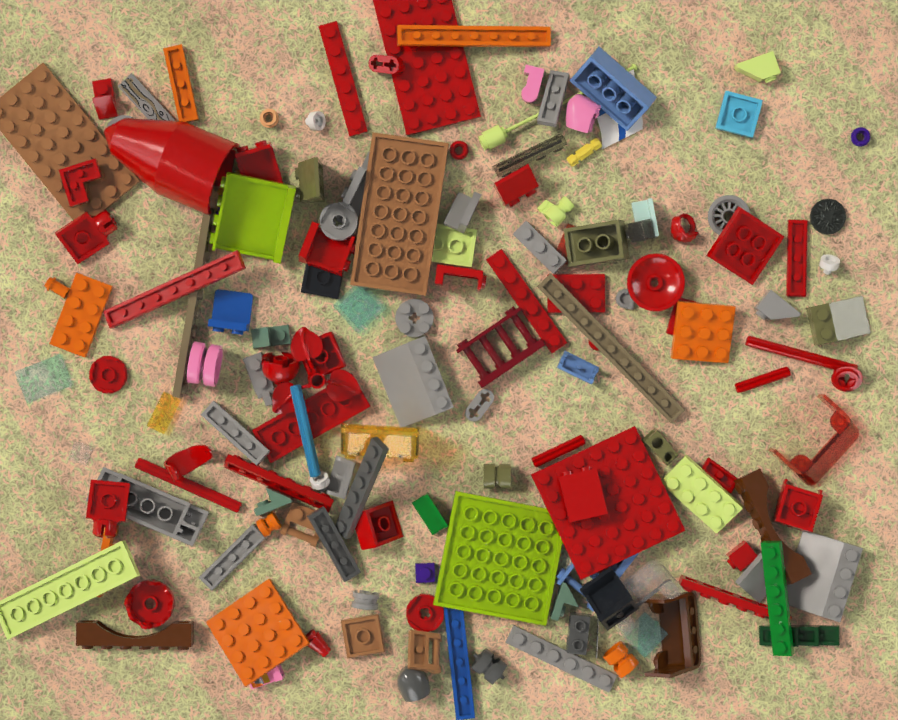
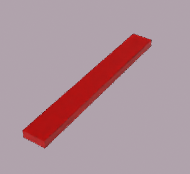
M236 250L104 310L109 328H116L246 269L240 251Z

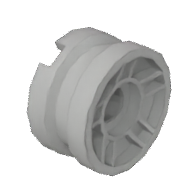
M354 590V601H352L351 607L363 610H378L377 599H379L380 593L360 590L357 593V590Z

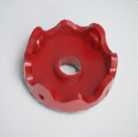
M148 579L132 587L125 598L124 606L131 621L137 623L142 629H151L161 626L171 617L175 607V600L171 589L166 584L155 579ZM148 598L155 600L156 606L154 608L146 606Z

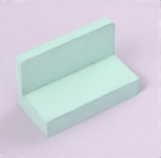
M652 198L631 203L638 241L658 237L659 232Z

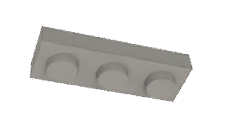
M550 70L537 124L557 127L570 78L569 73Z
M527 221L513 233L553 274L567 262Z

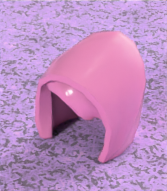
M576 94L567 103L566 127L585 133L592 132L594 120L599 116L601 106L581 94Z

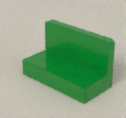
M428 492L412 502L432 535L444 527H448V522Z

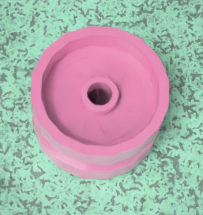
M194 341L188 361L187 382L199 384L203 378L205 386L216 387L221 370L223 347L211 344L207 350L205 343Z

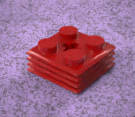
M333 332L320 335L319 337L323 343L322 353L327 355L324 357L325 361L322 362L321 359L317 358L310 359L315 370L325 376L333 370L346 367V363ZM306 359L302 362L309 375L312 371Z

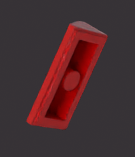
M708 457L701 468L731 494L735 488L734 480L738 478Z

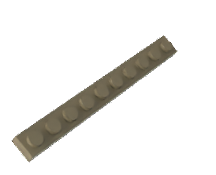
M210 208V216L203 213L194 269L205 265L210 259L208 245L211 227L216 214L213 208ZM204 289L189 294L172 397L182 398L183 394L187 393L188 383H185L188 361L192 348V339L196 338L198 327L195 326V322L200 317L201 308L198 307L199 300L203 299Z
M551 273L537 286L670 423L685 411Z

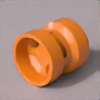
M273 511L268 513L264 519L260 518L256 521L264 537L269 536L273 530H278L282 527Z

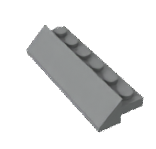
M103 467L97 479L131 484L127 519L192 547L201 534V530L209 515L208 511Z

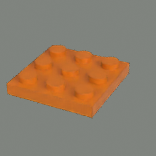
M678 301L671 358L729 363L736 306Z

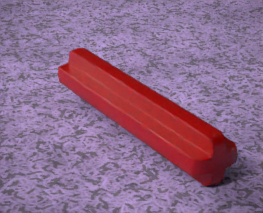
M783 367L735 384V389L737 393H742L789 377L791 372L788 367Z
M579 435L533 457L532 462L535 467L543 465L585 445V439L582 435Z

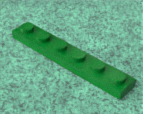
M762 541L761 551L773 656H793L794 647L782 541Z

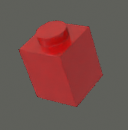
M744 540L726 554L729 558L727 560L728 564L733 570L737 568L739 571L746 568L758 556Z

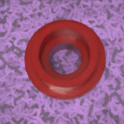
M455 141L451 144L450 155L454 159L462 160L467 157L469 148L465 142ZM457 147H461L463 149V152L461 154L456 153L455 150Z

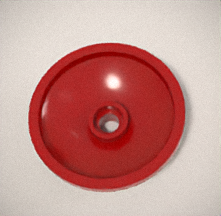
M654 253L641 257L632 265L627 276V289L631 299L639 307L649 311H663L672 307L679 301L685 288V277L680 265L674 259L664 254ZM653 279L658 281V285L656 287H653L651 285V281Z

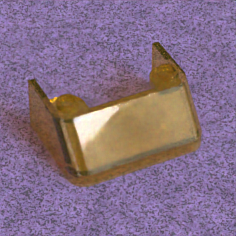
M344 422L341 424V454L345 455L346 459H356V456H364L371 438L378 437L389 448L386 457L403 458V462H414V459L419 458L421 426L413 428L348 424V422Z

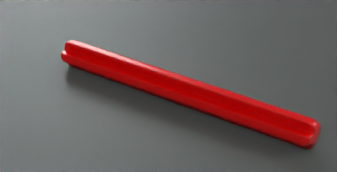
M752 336L746 338L745 345L835 370L840 365L844 367L848 364L850 367L856 366L858 369V366L852 363Z
M138 458L135 463L136 469L238 513L242 506L240 501L185 477H181L174 482L165 468L147 460Z

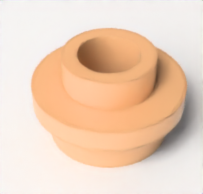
M265 109L260 114V122L266 128H273L279 122V115L273 109ZM268 115L273 116L271 122L266 121Z

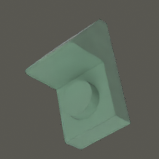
M289 325L251 329L253 348L291 344Z
M266 487L271 502H268L267 499L257 503L258 507L254 509L257 517L293 502V497Z
M565 581L559 586L550 614V618L556 621L559 620V617L564 616L566 609L564 603L579 607Z

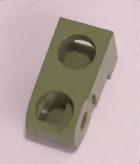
M655 428L642 438L643 442L667 466L679 456Z

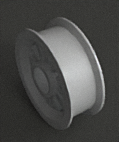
M725 195L717 198L711 204L708 211V223L711 229L720 235L723 231V226H726L728 223L724 220V213L730 212L733 215L734 210L738 206L750 213L747 204L741 198L734 195Z

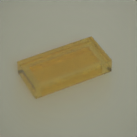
M163 392L147 426L165 434L181 399Z

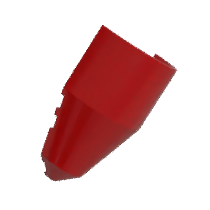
M123 118L104 130L110 153L156 194L209 216L211 214L209 207L210 196L218 172L229 152L233 148L237 149L240 147L238 143L183 121Z

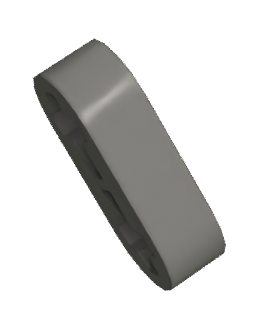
M481 390L465 411L468 420L478 421L493 403L494 395L490 390ZM488 392L491 400L489 402L485 401L482 405L479 404L482 400L480 395ZM477 405L480 406L477 411L479 416L471 418L469 416V409H475Z

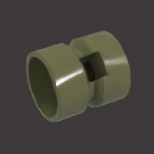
M484 464V489H494L496 485L502 489H511V464H500L498 467L495 464Z

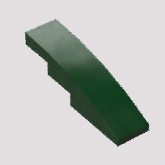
M770 625L759 626V645L772 646ZM791 625L793 647L840 645V625Z

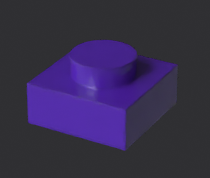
M434 562L415 563L416 583L435 582Z

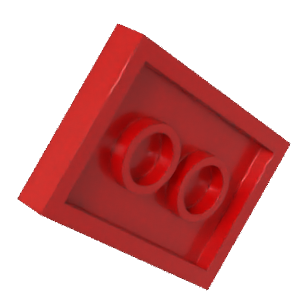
M552 274L589 313L605 312V274ZM547 298V313H562Z

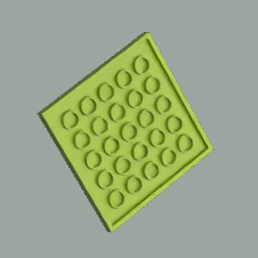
M455 491L433 605L546 626L562 548V540L547 509Z

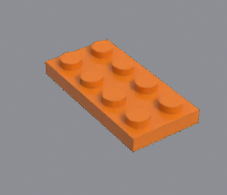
M76 273L49 344L86 358L113 286Z

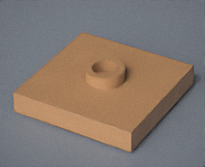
M379 613L341 620L347 659L385 652Z

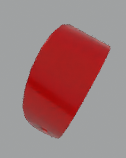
M195 445L167 458L164 466L175 482L212 459L213 454L208 446Z

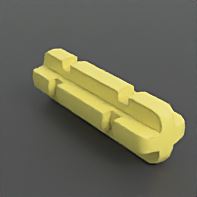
M598 138L592 139L590 144L587 143L575 151L576 154L569 155L567 157L568 163L574 167L579 163V160L582 161L594 153L593 150L597 151L602 147L601 142Z

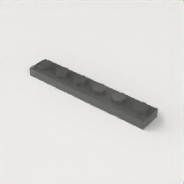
M373 437L370 440L335 524L338 532L344 539L352 537L389 448L378 437Z

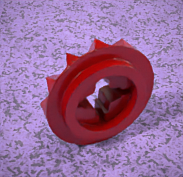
M849 364L844 367L840 365L837 370L834 369L831 375L833 386L844 392L856 390L863 381L862 372L856 366L850 367ZM846 374L849 375L847 382H845L844 378Z

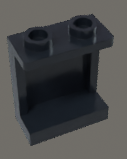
M611 567L602 571L600 575L580 588L581 593L585 596L596 613L597 618L607 631L639 609V606Z

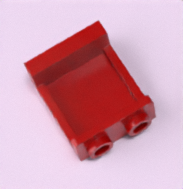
M266 140L256 142V146L248 148L247 145L237 148L234 157L240 175L283 183L271 142L267 143Z
M312 221L298 255L299 262L343 276L344 271L348 272L351 261H349L351 254H355L356 237L351 236V238L345 241L332 240L323 233L319 223Z
M437 264L435 285L443 286L444 275L477 279V291H481V287L485 288L487 275H483V270Z
M592 466L580 468L581 472L573 473V470L562 472V476L558 477L567 511L568 524L608 514L597 468L592 469Z

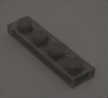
M560 133L493 165V171L498 178L506 177L517 168L520 169L534 160H542L551 152L561 151L564 148L563 146L567 145L566 139Z

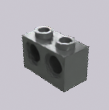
M570 612L566 643L567 653L586 655L591 618L589 614Z

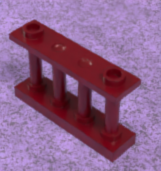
M513 306L504 312L506 314L504 318L470 341L465 339L457 344L459 347L456 350L457 353L463 350L480 376L478 377L480 380L478 384L481 388L545 346L542 339L537 341L536 338L532 337L517 315L521 311L520 307L515 309ZM509 318H511L527 342L528 348L523 351L517 349L501 325ZM493 329L496 330L511 352L510 356L512 359L507 362L499 357L485 336ZM478 339L496 364V369L491 373L484 369L469 347Z

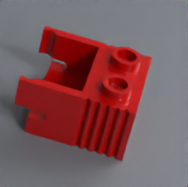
M784 479L774 512V519L771 522L812 533L822 502L823 490H818V493L788 485L786 483L788 479Z

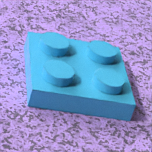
M725 91L715 129L753 138L763 100Z

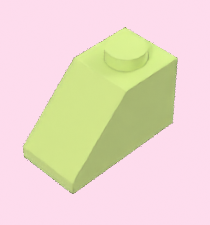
M773 51L734 66L735 71L758 82L764 80L766 83L775 81L777 79L776 76L781 73Z

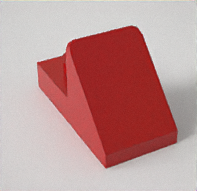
M112 79L92 81L94 91L92 100L99 120L117 117L118 112Z

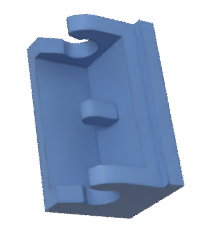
M564 351L556 367L591 385L599 371L598 366L567 351Z

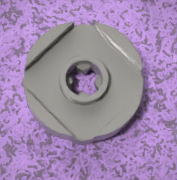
M344 202L329 204L320 214V227L328 238L335 241H345L356 232L358 217L355 210ZM341 216L343 217L342 221L344 224L337 227L335 226L336 222L334 219H339Z
M419 299L405 301L399 306L395 315L396 325L399 330L410 337H420L427 333L434 320L433 312L429 305ZM414 312L417 316H420V320H417L415 324H413L412 320H409V316H412Z

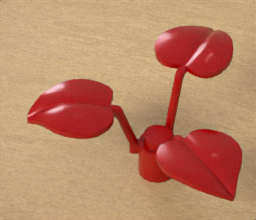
M301 327L294 334L290 347L291 354L297 361L307 359L312 371L308 375V384L302 385V389L310 388L311 386L319 389L328 383L326 386L327 395L332 400L338 402L346 401L361 393L357 380L348 371L343 369L333 370L329 380L325 379L320 372L315 370L310 358H317L323 350L322 340L317 334L306 327ZM280 383L274 389L272 395V411L274 413L288 414L295 411L290 387L294 385L293 383Z

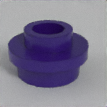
M856 128L851 133V141L855 146H865L870 141V133L866 128ZM858 134L863 135L862 141L857 139Z

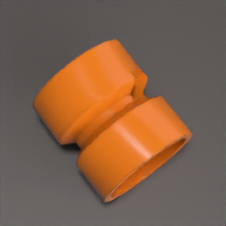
M622 641L617 642L603 655V658L609 665H614L613 670L620 678L629 674L639 664V661L632 653L628 654V648Z

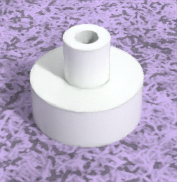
M314 111L309 113L305 123L312 131H320L324 129L326 119L321 111Z
M826 254L821 256L819 266L824 269L823 273L829 275L831 271L838 270L840 259L834 255Z
M321 471V475L310 477V483L313 489L323 492L330 484V479L326 472Z

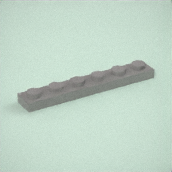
M513 625L505 643L608 693L616 680L617 674L576 654L567 653L565 649L516 625Z

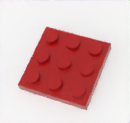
M738 206L706 256L753 285L785 236Z

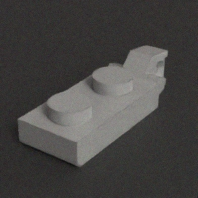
M260 352L244 358L243 361L258 399L263 397L265 405L269 406L272 405L271 394H273L274 385L263 374L261 364L263 355Z

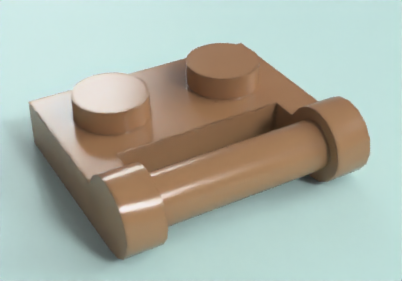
M293 501L280 534L291 535L316 547L319 540L316 532L314 536L289 527L290 523L293 522L314 530L307 515L316 510Z
M410 630L408 634L407 669L440 674V642H442V635ZM429 641L432 642V664H428Z

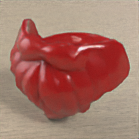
M685 213L675 216L670 227L671 237L682 243L694 240L699 234L695 232L694 219ZM682 218L686 219L690 224V229L687 233L681 227Z

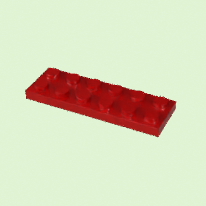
M326 388L305 400L313 439L371 407L362 389L359 395L341 402L332 400L327 395ZM295 411L288 414H279L252 430L255 437L271 451L267 455L270 463L303 445Z

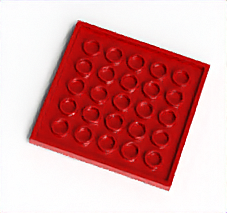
M635 426L531 474L580 580L686 531ZM592 466V469L597 468L608 514L568 524L567 511L558 477L562 476V472L573 470V473L581 472L580 468Z

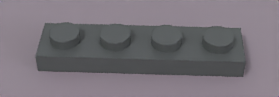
M322 506L307 515L342 580L346 582L361 573L326 508Z

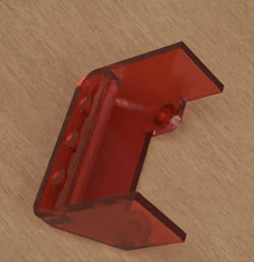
M819 394L817 398L834 412L830 417V425L836 433L811 460L805 455H796L788 461L776 449H768L798 479L810 486L817 484L859 437V430L850 417L825 394Z

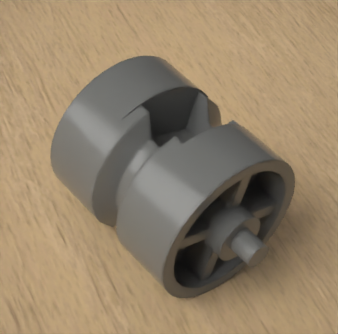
M487 648L478 655L474 653L475 661L471 668L478 674L483 673L484 679L492 685L499 678L502 680L505 678L503 672L507 667L506 663L499 658L494 659V654Z

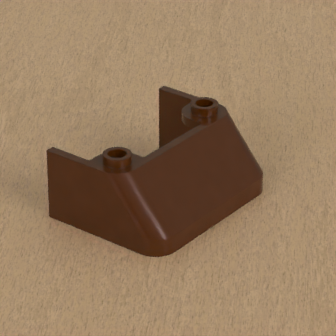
M693 592L664 593L638 599V603H649L652 613L659 614L662 651L658 652L653 660L655 669L644 672V675L646 677L673 678L698 669L701 665V647L695 594Z

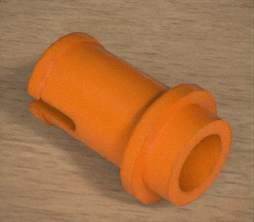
M49 277L44 285L47 291L51 290L64 299L70 290L69 287L58 282L55 277Z

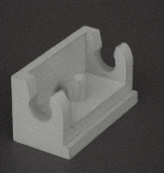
M336 455L330 476V484L326 489L327 494L342 499L346 498L357 461Z

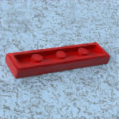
M788 220L786 296L806 297L808 220Z

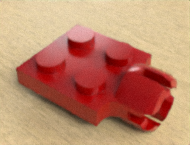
M103 210L95 216L85 212L55 232L57 238L77 264L110 244L107 236L117 230L118 227L113 217H110L111 214L107 210Z
M91 479L86 519L93 520L92 533L94 536L103 538L104 527H106L105 536L107 538H114L118 523L126 522L130 483Z

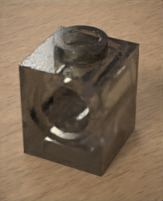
M651 219L629 223L628 228L625 229L627 240L631 239L632 243L655 238Z

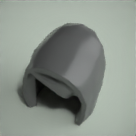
M408 665L402 668L397 677V686L406 702H414L430 694V683L424 671L407 669Z

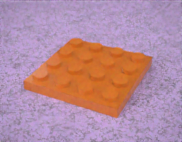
M270 579L206 621L245 687H248L311 644Z

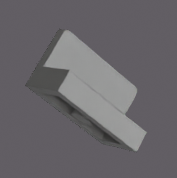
M458 192L444 221V225L464 234L482 194L474 192L471 198Z

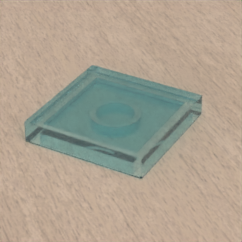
M360 286L351 288L333 305L358 334L387 309L369 288Z

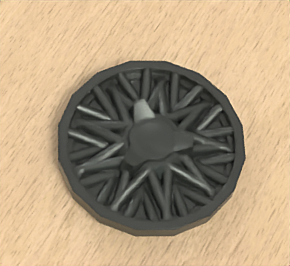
M822 199L812 207L810 212V222L813 228L822 234L827 235L838 232L846 221V211L837 200Z

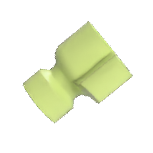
M563 196L559 200L558 205L545 200L537 210L548 221L551 219L553 221L550 222L551 224L558 227L565 220L566 212H570L575 206L567 197Z

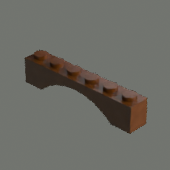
M761 469L752 471L734 480L735 489L741 495L744 507L753 519V526L761 535V542L782 541L774 530L769 518L767 508L769 485ZM782 541L786 583L790 585L812 573L804 557L794 552Z
M79 620L76 623V646H82V649H93V646H101V649H112L113 646H120V649L126 650L132 649V646H139L141 650H148L151 647H158L159 650H168L170 647H177L178 650H188L189 647L194 645V621H174L159 632L141 636L116 632L99 620Z

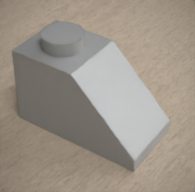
M768 290L754 307L757 311L755 314L762 320L799 317L801 314L772 290Z

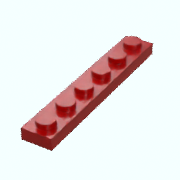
M334 21L320 25V34L349 137L368 132L338 23Z
M500 249L487 258V263L518 307L521 308V311L551 354L564 346L567 341L503 250Z
M228 454L225 459L224 468L318 509L324 506L328 513L331 510L334 500L325 493H317L309 486L297 484L293 479L278 476L276 472L272 470L267 471L259 465L246 462L238 455L232 456Z
M684 575L680 576L679 584L685 591L692 593L694 590L700 592L702 597L711 599V597L717 598L718 602L724 605L731 603L736 605V608L741 611L747 612V610H751L758 617H769L768 605L758 603L755 600Z

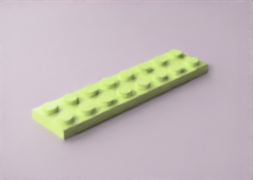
M120 541L1 600L0 624L7 640L141 576L126 541Z

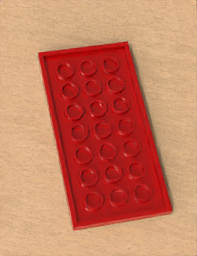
M373 0L386 55L400 57L404 62L402 72L391 75L406 135L409 136L480 118L481 115L464 47L397 46V25L458 26L452 0ZM390 63V67L396 68L395 63Z

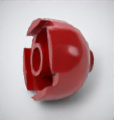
M269 352L262 356L263 374L276 385L293 380L299 372L300 361H297L290 352H281L283 355L277 356L273 355V352Z

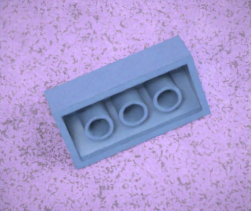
M601 47L594 51L569 80L588 98L599 104L601 109L626 131L649 109L657 98Z

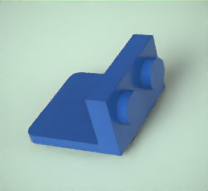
M216 290L212 319L208 320V327H213L212 331L224 332V329H232V334L243 335V331L249 332L253 295L244 292Z

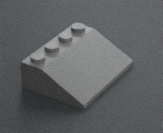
M426 336L372 357L400 428L454 408Z
M802 531L796 553L804 557L812 574L794 584L787 585L789 606L841 622L863 548L814 532L807 533Z

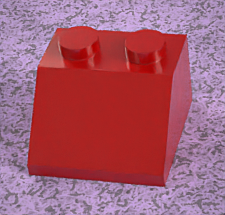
M529 164L494 183V188L504 206L509 205L510 207L520 202L519 198L525 195L528 198L537 193L536 189L539 187Z
M393 500L363 509L355 528L361 550L376 548L404 537Z

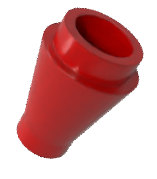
M312 629L306 634L307 639L311 643L307 647L322 657H325L331 651V648L327 645L319 631Z

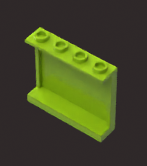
M227 172L226 177L222 176L220 188H224L223 195H219L217 207H220L219 215L215 214L213 221L216 231L215 233L211 232L209 244H213L212 250L215 251V248L231 252L238 250L241 254L271 259L274 263L281 264L296 186Z

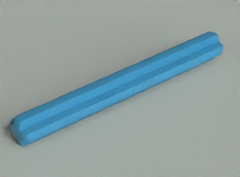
M300 384L290 387L309 474L310 477H317L321 475L302 388Z

